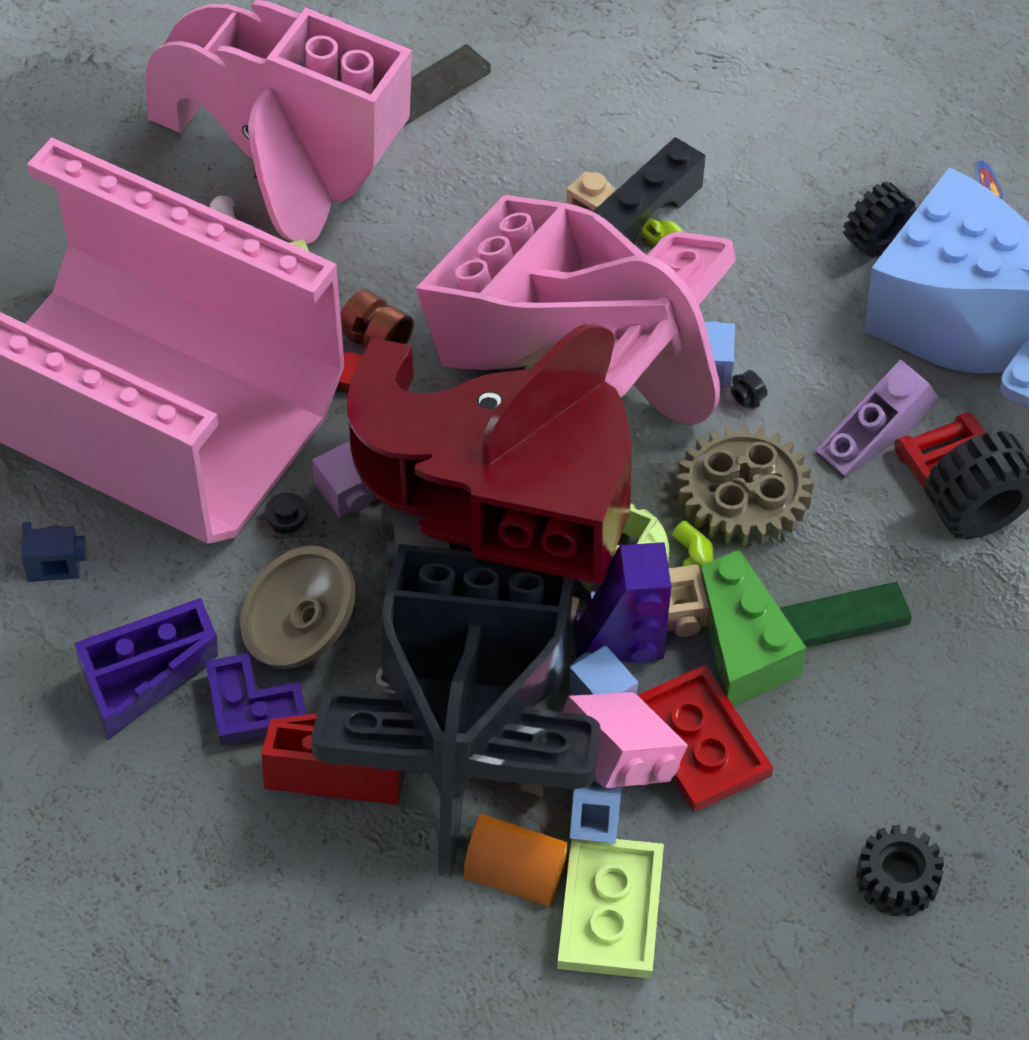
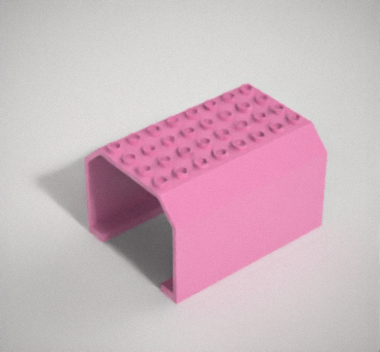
M51 137L27 163L29 176L56 187L68 247L53 292L25 324L0 312V443L207 544L235 538L326 419L344 369L337 265Z

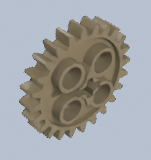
M745 424L741 429V433L735 434L729 425L726 426L725 436L721 437L716 431L711 430L709 442L702 438H697L696 448H687L685 461H680L676 489L679 490V504H685L684 515L686 517L696 515L695 527L697 529L708 524L710 526V538H713L719 532L725 533L724 539L726 544H729L734 536H739L742 546H747L749 537H755L760 545H764L766 534H770L778 541L781 538L782 528L792 533L795 528V522H803L806 509H810L814 480L810 479L812 468L811 466L803 465L804 453L793 454L794 443L792 441L780 445V433L777 432L769 439L764 437V427H760L756 434H750L749 428Z

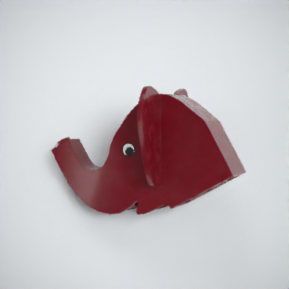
M583 324L574 328L560 339L531 369L487 374L471 379L454 388L432 394L408 392L414 378L412 345L371 338L353 375L347 397L350 452L353 465L361 481L377 499L391 508L419 516H428L429 518L423 519L418 523V530L421 533L437 540L467 546L472 549L473 558L602 585L631 508L632 440L626 410L616 388L605 381L614 347V334L611 330L598 324Z

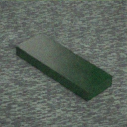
M897 581L780 607V610L806 648L910 625L912 619Z

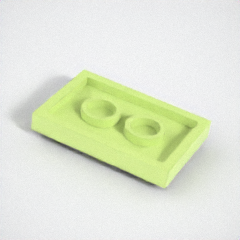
M571 839L557 969L652 979L664 844L616 839V843Z

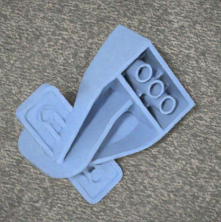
M948 168L871 268L864 333L944 368L968 373H1003L1000 384L1002 395L1008 400L1029 409V222L988 188L952 168Z

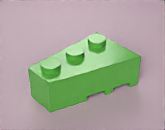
M740 550L702 565L701 577L709 605L706 630L708 638L711 640L715 657L714 664L717 675L719 674L722 690L732 705L736 706L801 676L806 646Z

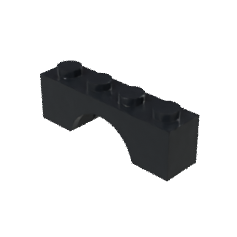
M674 137L593 212L606 219L629 241L635 244L641 229L658 208L668 202L680 208L703 187L706 155Z

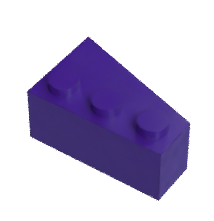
M665 542L619 546L612 557L602 585H600L596 592L589 593L586 598V609L582 614H576L572 626L576 658L587 652L594 653L606 645L620 662L648 663L655 659H664L672 588Z
M201 598L74 643L79 667L108 740L206 666L205 661L214 660L218 657L217 635Z

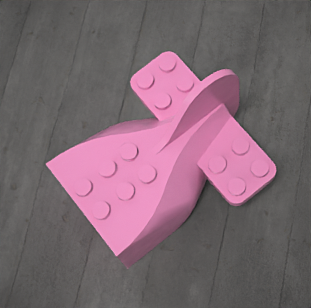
M503 195L416 287L442 367L491 370L535 365L560 339L574 328L583 324H598L611 330L614 334V347L605 381L616 388L620 398L634 384L657 411L675 422L687 425L699 424L705 421L718 405L720 382L699 305L736 261L733 242L730 239L675 232L663 237L651 252L645 255L606 219L592 211L568 203Z

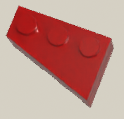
M317 713L270 719L261 754L264 789L399 805L405 771L393 769L380 770L374 767L345 764L333 765L316 759L312 754V731Z

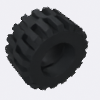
M1007 431L987 432L970 438L945 454L931 469V474L924 483L926 485L924 488L925 495L951 535L958 539L965 538V540L983 537L1009 525L1029 509V456L1012 433L1009 434Z

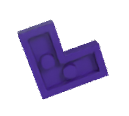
M249 653L205 661L220 745L266 737L270 719L307 714L300 682L256 690Z

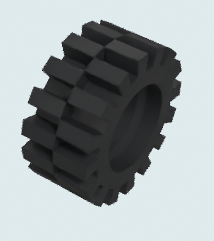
M887 181L882 182L881 186L879 184L873 186L872 193L867 191L863 195L864 199L861 202L858 200L855 203V211L849 212L847 217L850 220L844 223V228L846 229L843 231L844 236L864 254L872 258L874 255L877 257L882 255L883 249H887L916 211V203L894 184Z
M892 825L890 834L883 827L877 830L876 838L871 835L866 840L865 847H862L856 870V878H859L857 883L859 892L866 890L864 899L868 904L876 899L878 901L876 910L884 913L886 906L892 907L891 916L899 917L903 908L906 909L907 916L915 915L918 906L922 911L928 908L930 900L934 901L943 877L944 859L943 856L938 857L940 848L937 843L928 846L930 836L923 832L920 838L915 837L916 828L908 826L906 834L901 833L900 825ZM888 859H903L916 868L917 878L910 883L895 882L884 874L882 865Z

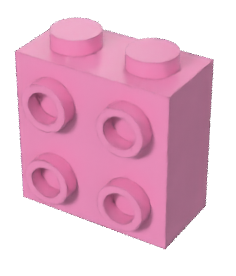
M635 692L569 696L561 712L591 716L600 723V743L595 781L605 788L670 782L677 773L680 761L688 746Z

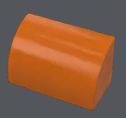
M480 813L466 853L464 878L551 907L566 869L567 842Z

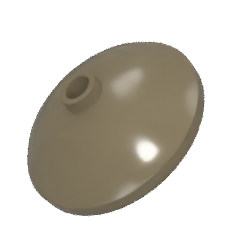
M319 546L296 548L271 562L252 584L242 607L240 619L241 636L250 654L269 667L291 669L305 665L325 653L343 633L354 607L355 582L352 571L347 563L333 551Z

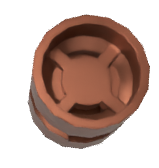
M369 289L357 291L349 298L340 313L342 335L356 344H364L365 349L371 338L407 344L414 329V320L411 316L395 306H388V303Z

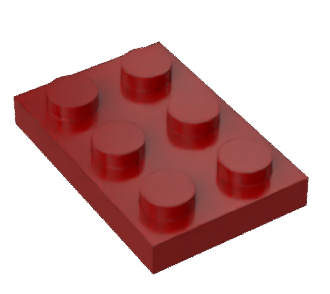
M706 664L638 695L688 745L680 761L679 769L672 779L693 813L772 777L774 767Z

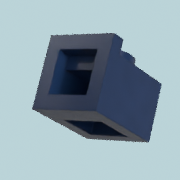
M31 522L22 523L21 559L27 581L78 579L80 575V561H87L85 535L76 536L74 526L62 527L53 525L46 528L33 529Z

